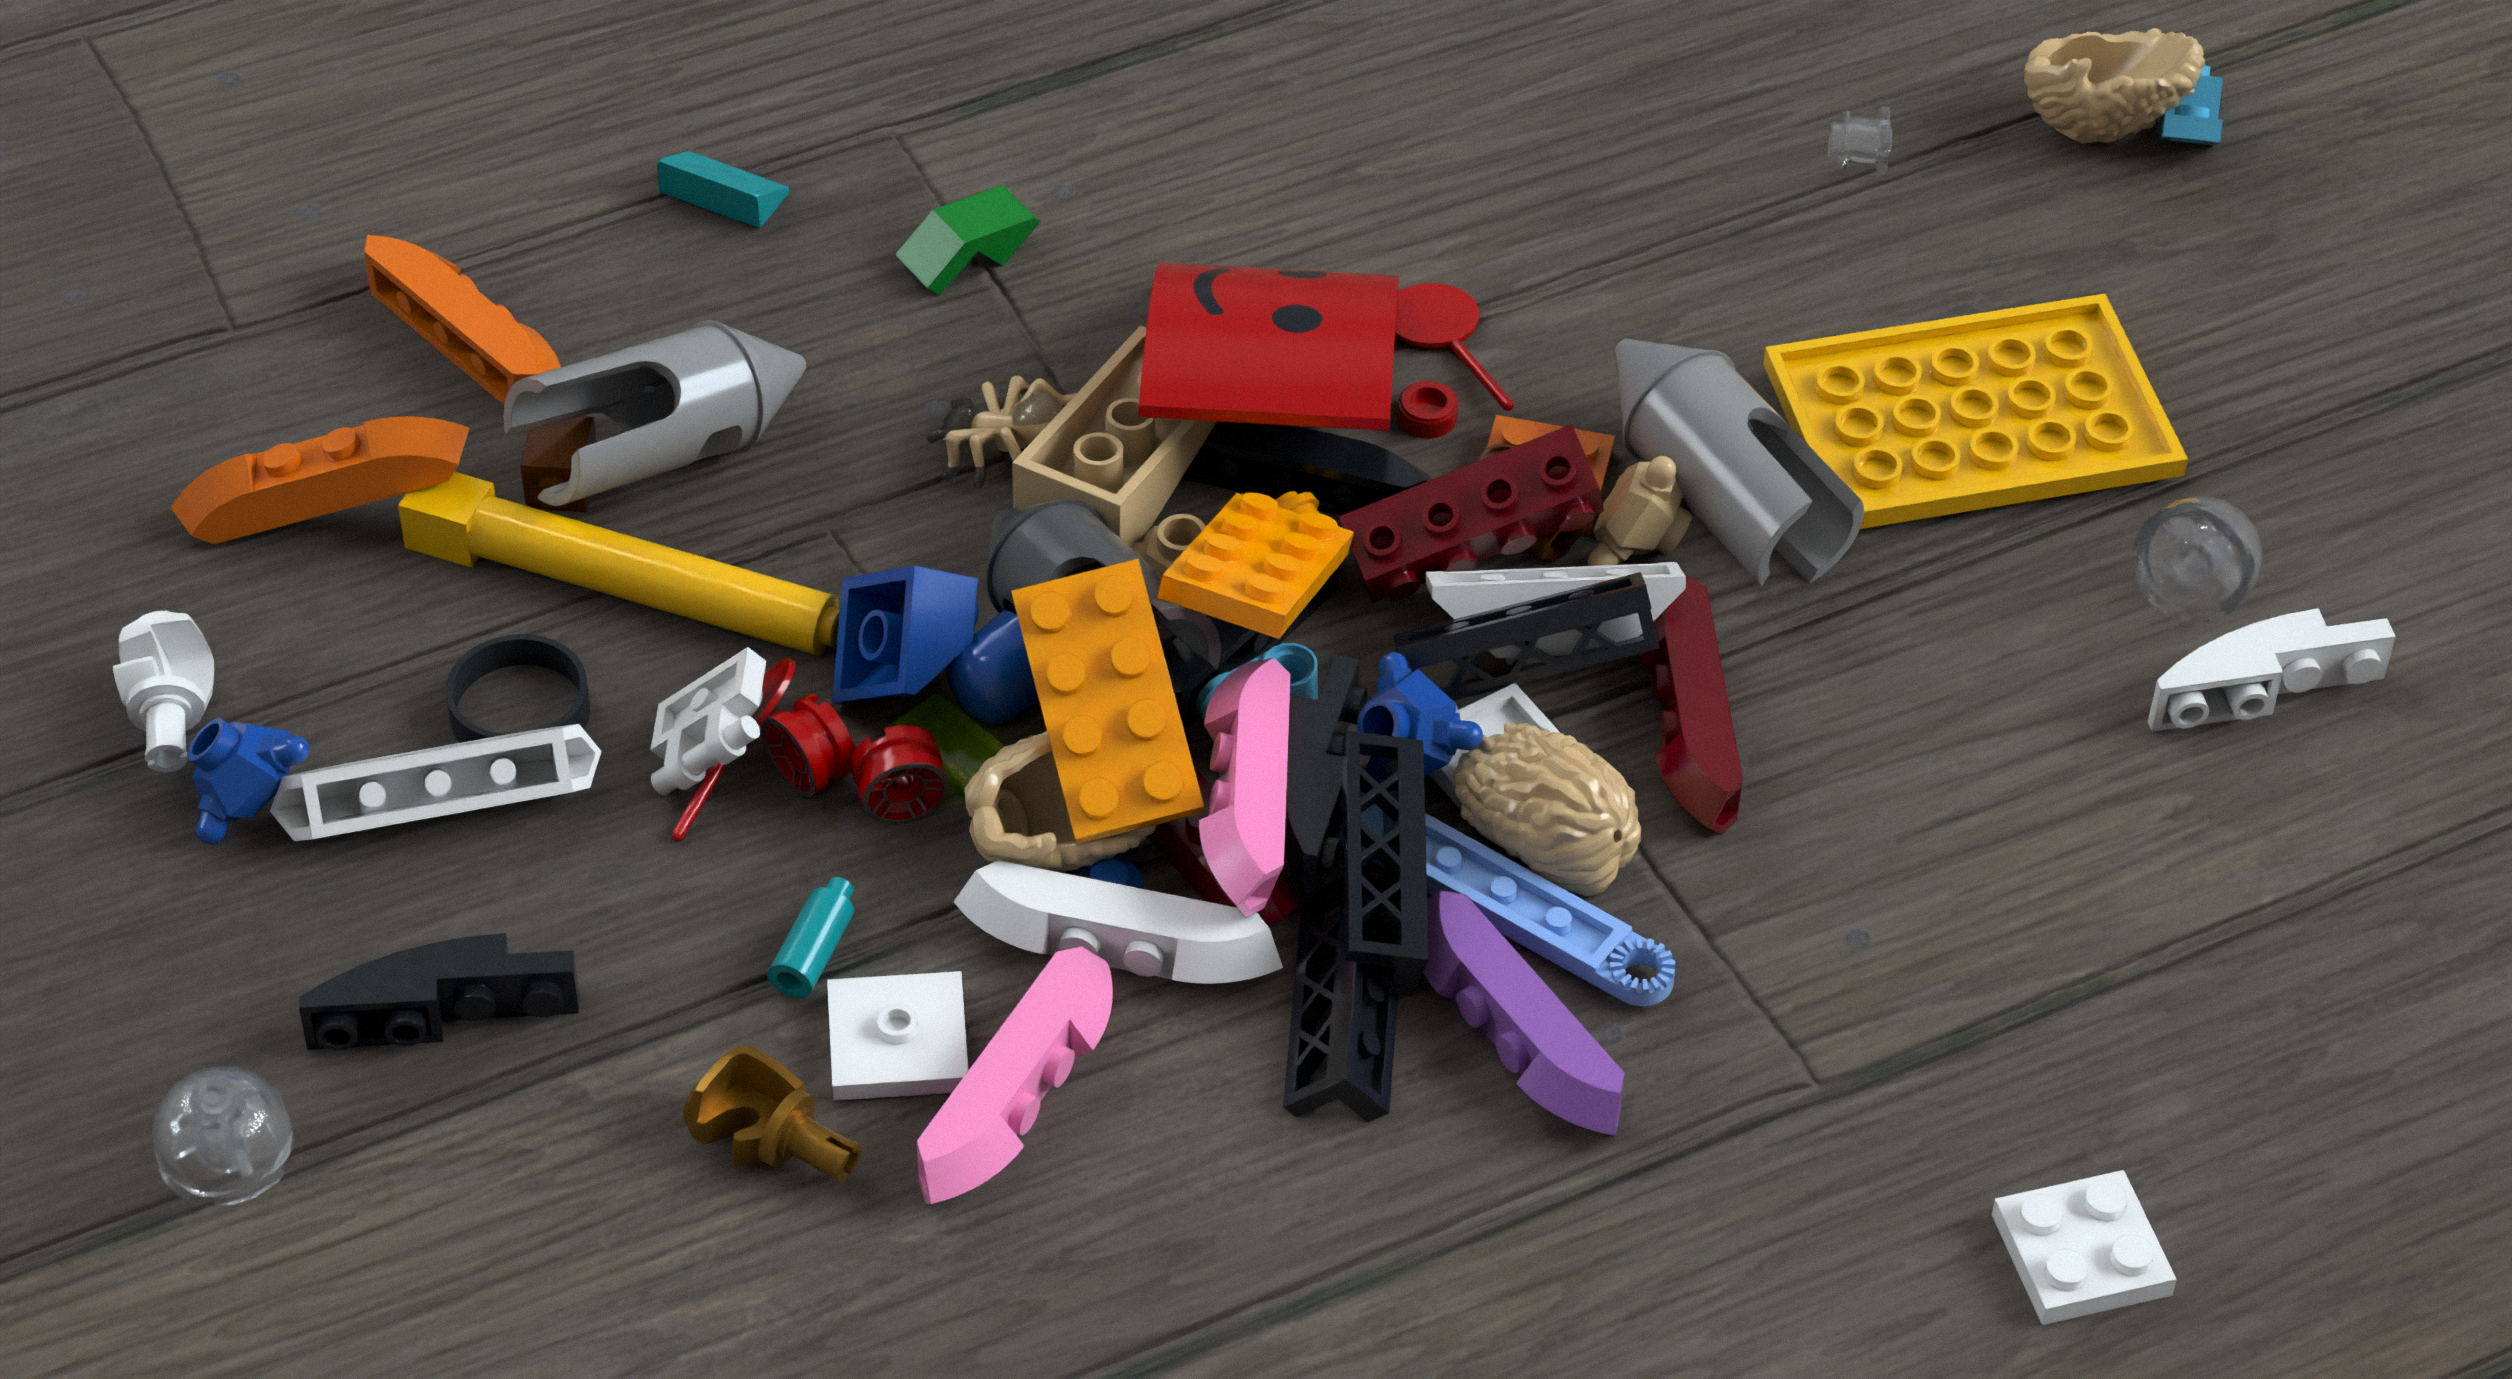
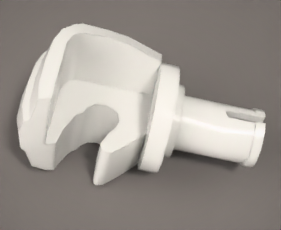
M168 610L154 611L142 615L136 621L122 628L119 636V658L121 664L114 665L113 672L122 703L127 710L128 719L135 727L146 732L145 761L148 762V766L151 769L166 773L181 769L188 761L186 731L198 724L205 713L213 692L215 669L210 647L201 630L188 614L169 612Z

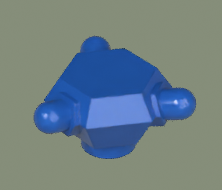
M1390 652L1381 658L1379 662L1380 678L1377 679L1378 691L1373 693L1366 701L1359 714L1357 722L1358 732L1423 740L1424 777L1448 765L1453 755L1456 754L1457 749L1474 750L1481 744L1483 740L1481 727L1475 722L1461 720L1456 703L1419 669L1412 672L1411 668H1408L1407 661L1403 655L1397 652ZM1371 756L1366 766L1369 769L1368 774L1380 784L1389 758Z
M216 718L206 724L195 736L187 752L188 760L197 766L193 774V780L201 800L198 809L202 812L196 826L198 838L205 844L219 843L224 838L230 821H237L238 817L252 818L276 795L282 777L288 775L290 767L301 764L307 759L309 755L307 741L297 735L290 736L287 730L233 721L228 724L222 718Z

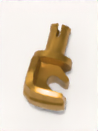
M753 1046L734 1047L726 1052L689 1092L683 1107V1120L688 1127L690 1135L700 1143L707 1145L726 1137H733L732 1164L735 1166L764 1162L776 1168L783 1165L792 1156H795L841 1184L847 1180V1174L851 1175L855 1170L863 1150L862 1145L858 1142L851 1141L815 1121V1098L806 1093L804 1083L781 1063Z

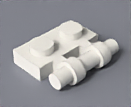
M749 647L658 704L650 750L664 760V767L651 775V783L659 794L667 795L677 788L682 790L689 789L704 779L707 769L718 762L729 764L745 753L748 743L759 737V726L751 716L756 712L763 699L762 685L766 660Z

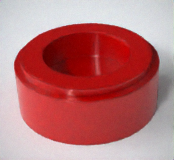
M1420 381L1413 383L1403 389L1399 395L1398 422L1407 433L1426 439L1442 437L1451 432L1457 424L1459 405L1457 395L1451 388L1439 382Z

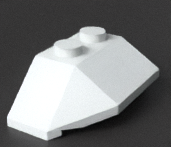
M1661 562L1654 564L1453 572L1435 571L1426 572V585L1432 599L1451 617L1457 619L1641 572L1647 587L1654 622L1686 589V576L1677 562ZM1638 613L1604 621L1597 629L1598 632L1616 642L1636 638L1642 634ZM1572 629L1540 637L1535 647L1551 656L1571 654L1583 633ZM1591 639L1585 650L1604 645ZM1509 645L1489 651L1496 658H1506V663L1512 665L1521 649L1514 645ZM1529 654L1523 666L1541 661Z

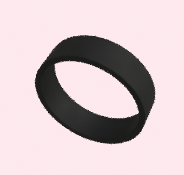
M516 634L501 636L475 646L455 663L446 681L445 695L448 715L455 738L459 743L507 735L491 732L472 724L459 712L457 707L464 692L476 680L497 669L515 665H534L554 670L567 677L579 691L577 699L569 711L560 719L544 728L580 724L585 729L590 716V698L586 671L580 659L563 644L538 635Z

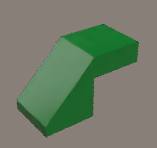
M1000 185L933 209L895 255L928 289L941 295L977 251L1004 266L1041 221L1007 187Z

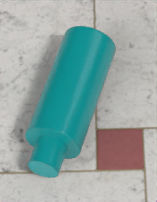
M833 877L826 887L812 890L768 969L767 976L770 983L783 994L794 998H805L814 989L854 915V907L850 902L854 888L846 879Z

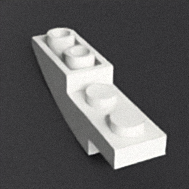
M2319 608L2285 614L2250 624L2199 647L2178 661L2157 680L2148 718L2151 732L2174 728L2186 729L2202 724L2237 719L2250 720L2258 716L2272 715L2277 695L2281 693H2300L2310 689L2345 684H2363L2373 680L2384 679L2396 636L2387 618L2326 626Z

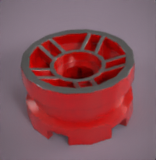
M817 694L805 695L794 702L791 706V712L779 710L767 717L762 723V735L772 762L791 788L805 797H812L824 790L828 785V779L841 780L851 774V770H853L850 758L855 750V746L847 727L827 701L819 706L814 703L818 700Z
M898 725L884 728L886 736L874 742L869 736L866 737L855 748L850 758L853 767L851 772L854 782L859 788L862 808L871 819L882 824L901 825L916 822L935 812L945 802L950 792V779L946 767L941 762V751L938 742L931 732L918 726Z

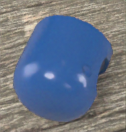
M1002 611L973 635V642L966 646L946 667L948 685L953 696L970 716L982 723L990 725L1008 723L1039 700L1018 617L1010 611Z

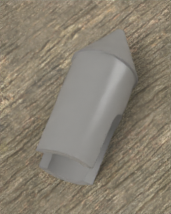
M704 320L696 323L690 330L516 381L509 389L505 400L503 415L504 432L506 436L591 413H603L621 426L625 433L577 449L571 456V475L569 481L544 489L537 497L546 504L560 506L685 467L699 459L726 453L741 454L747 452L756 444L805 372L806 362L800 354L717 321Z
M1623 339L1616 345L1615 356L1622 430L1626 449L1632 456L1644 462H1651L1658 456H1667L1674 461L1676 465L1675 478L1683 493L1681 500L1683 504L1761 586H1763L1770 574L1769 561L1773 549L1809 584L1825 574L1842 558L1854 542L1861 528L1864 516L1862 500L1735 370L1734 363L1730 357L1714 350L1633 339Z

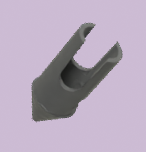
M1062 499L1000 510L994 515L986 581L990 601L999 614L1007 610L1017 615L1012 598V590L1139 558L1155 622L1164 626L1215 670L1219 666L1221 642L1217 628L1211 619L1203 613L1157 598L1162 575L1108 528L1104 518L1093 507L1081 501Z

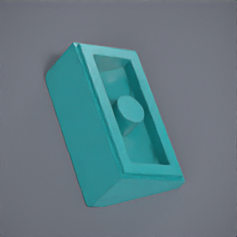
M691 151L664 157L657 163L659 192L757 228L763 226L789 194L788 186Z

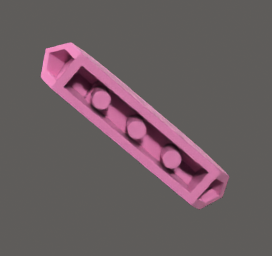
M1275 658L1248 662L1229 674L1214 691L1207 706L1204 726L1214 741L1210 759V770L1219 772V780L1215 781L1211 791L1208 816L1199 820L1201 845L1214 877L1246 918L1265 908L1284 865L1291 674Z
M1081 946L1058 951L1048 962L918 1138V1175L925 1203L934 1204L945 1201L980 1186L1004 1169L1022 1150L1024 1144L1017 1137V1133L1025 1135L1031 1129L1039 1113L1040 1102L1051 1086L1058 1088L1065 1082L1072 1069L1074 1059L1093 1051L1106 1029L1113 1001L1111 971L1106 960Z

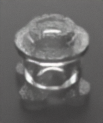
M1880 106L1878 118L1851 117L1849 111L1843 110L1840 122H1830L1828 155L1838 157L1840 168H1846L1848 163L1876 164V175L1886 176L1889 154L1892 149L1890 107Z

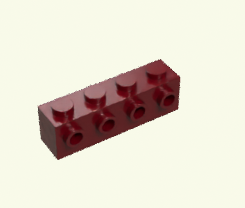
M1570 424L1339 516L1342 528L1354 532L1350 549L1371 601L1375 603L1383 599L1397 601L1414 594L1421 584L1426 583V572L1472 571L1478 565V561L1501 552L1504 555L1520 553L1530 548L1537 538L1560 529L1563 532L1578 530L1588 525L1595 518V515L1604 512L1598 483L1574 427Z

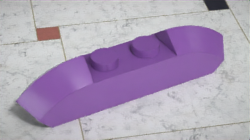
M1439 891L1427 899L1429 960L1423 973L1438 994L1457 1002L1463 1018L1471 1027H1480L1496 1046L1497 1053L1505 1067L1513 1073L1519 1072L1521 1074L1516 1084L1531 1099L1554 1115L1577 1126L1603 1134L1616 1135L1620 1116L1624 1071L1466 894Z

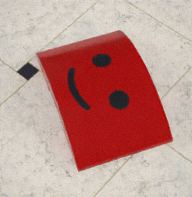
M1159 262L1154 275L1148 311L1138 417L1389 431L1399 275Z

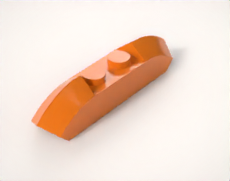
M367 235L364 254L371 295L503 405H505L509 389L516 381L561 367L551 346L536 330L515 321L507 308L500 304L495 305L478 291L468 276L464 274L458 275L461 269L455 264L433 252L403 240Z
M413 416L388 417L363 422L364 425L353 428H338L327 435L294 444L282 443L268 451L243 454L231 458L205 471L181 492L173 503L171 510L192 537L211 544H218L449 482L456 470L470 428L435 418Z

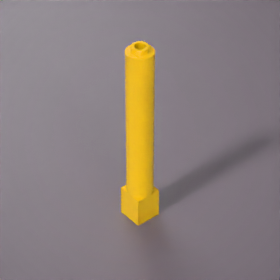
M454 472L449 482L408 492L398 504L404 547L409 550L471 568L479 557L816 656L821 655L827 646L834 647L837 644L840 610L836 595L495 497L494 483Z

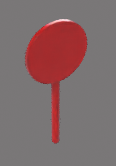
M1439 283L1418 284L1399 291L1396 338L1407 344L1423 348L1449 346L1505 411H1511L1514 407L1513 401L1461 343L1472 335L1478 326L1479 308L1476 301L1459 288Z
M788 657L780 660L764 676L762 685L763 699L756 712L751 716L759 727L777 705L792 679L796 664ZM718 762L710 768L671 833V838L675 842L683 840L728 764Z

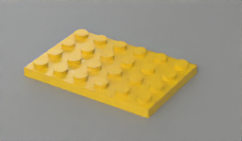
M2106 294L1765 347L1763 365L1790 427L1862 500L1864 516L1860 529L2185 476L2188 458Z

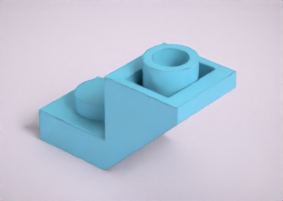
M2204 65L2197 85L2193 88L2194 92L2185 96L2177 107H2173L2172 110L2165 112L2163 116L2158 118L2157 140L2211 146L2220 143L2223 120L2218 119L2223 78L2210 76V66Z

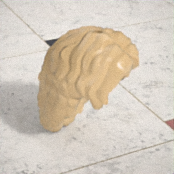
M2152 28L2146 33L2129 31L2120 35H2101L2098 32L2076 33L2061 39L2044 40L2033 49L2025 65L2024 82L2027 86L2028 97L2034 101L2033 108L2035 112L2041 115L2042 120L2047 125L2054 127L2056 131L2082 144L2093 142L2109 143L2122 139L2130 133L2135 134L2142 129L2152 128L2156 124V118L2163 116L2165 112L2172 110L2173 107H2177L2185 96L2194 92L2193 88L2197 85V81L2202 73L2205 59L2203 58V48L2198 43V40L2192 36L2186 37L2182 32L2164 34L2161 30Z
M1505 723L1503 734L1492 738L1483 735L1481 744L1476 749L1463 753L1458 761V765L1455 767L1454 794L1462 803L1460 813L1462 818L1467 820L1470 826L1475 827L1480 835L1505 849L1509 856L1520 857L1521 861L1528 865V870L1564 890L1584 896H1592L1604 892L1616 878L1618 869H1622L1626 863L1632 860L1634 853L1638 849V844L1641 842V826L1638 822L1635 791L1627 785L1621 773L1596 753H1593L1585 744L1578 743L1571 735H1564L1559 732L1550 733L1547 729H1538L1536 726L1527 723L1517 725Z
M1047 731L1021 739L1015 744L1004 746L994 757L987 759L983 763L979 771L965 787L966 809L972 818L969 831L977 851L987 861L991 862L1000 860L1064 873L1069 870H1077L1080 867L1092 866L1102 859H1111L1118 853H1124L1130 848L1138 847L1139 842L1145 840L1146 836L1152 834L1156 826L1159 825L1076 845Z

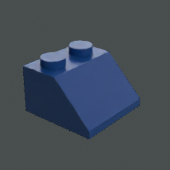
M909 566L843 578L832 703L847 705L916 695L955 659L966 646L973 642L974 626L976 625L979 613L976 601L978 578L920 566Z

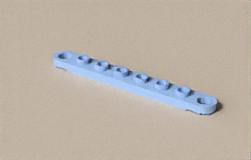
M1360 790V798H1361V797H1362L1363 795H1365V794ZM1373 804L1361 813V820L1379 838H1382L1383 811L1376 804ZM1425 813L1427 892L1434 895L1439 891L1466 894L1501 934L1625 1003L1634 1006H1650L1660 1003L1669 996L1674 985L1675 960L1672 959L1671 951H1666L1665 946L1661 942L1659 945H1656L1654 940L1643 938L1632 931V926ZM1341 824L1340 829H1339V832H1338V835H1339V836H1342V839H1343V824ZM1361 844V852H1362V851H1364L1366 848ZM1378 859L1372 860V862L1384 868V865ZM1641 964L1653 968L1658 974L1656 979L1654 977L1650 978V982H1647V979H1643L1642 983H1638L1639 979L1635 977L1632 981L1631 975H1626L1625 969L1632 965Z

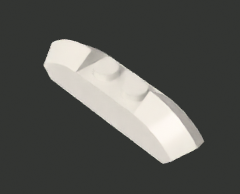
M573 724L350 762L282 777L270 812L294 841H302L566 794L591 787L602 751L580 724Z
M1000 860L977 869L954 900L956 906L974 924L995 938L1027 951L1053 956L1058 951L1082 946L1106 960L1109 967L1131 971L1140 976H1157L1187 983L1216 984L1248 980L1283 968L1267 924L1257 912L1246 918L1237 907Z

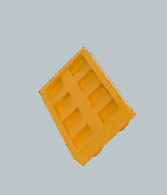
M1236 493L1164 572L1157 598L1280 639L1347 557L1354 532L1338 527L1337 522L1333 518L1315 512L1299 514L1278 507L1279 504L1275 499L1264 494L1245 493L1242 495Z
M1139 558L1012 590L1013 602L1076 845L1204 813V803Z

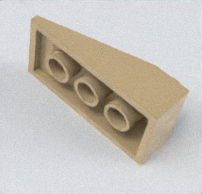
M1140 325L1012 462L1013 508L1062 499L1084 502L1097 510L1104 518L1108 528L1131 548L1153 525L1217 421L1138 417L1146 327Z

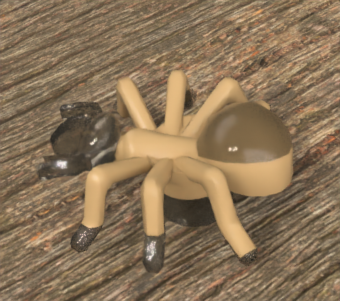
M1013 376L1010 380L1005 406L1001 410L1000 408L1003 407L1004 400L989 381L982 384V392L989 412L983 411L979 413L970 398L952 400L950 403L952 410L948 412L943 421L945 427L939 428L927 435L929 443L946 440L949 462L942 472V479L945 482H951L961 466L959 445L963 441H969L975 463L973 484L976 488L984 486L987 475V465L983 453L984 443L994 441L1007 468L1012 470V462L1077 393L1061 395L1042 378L1036 379L1030 386L1021 376ZM1019 393H1021L1023 398L1018 403Z

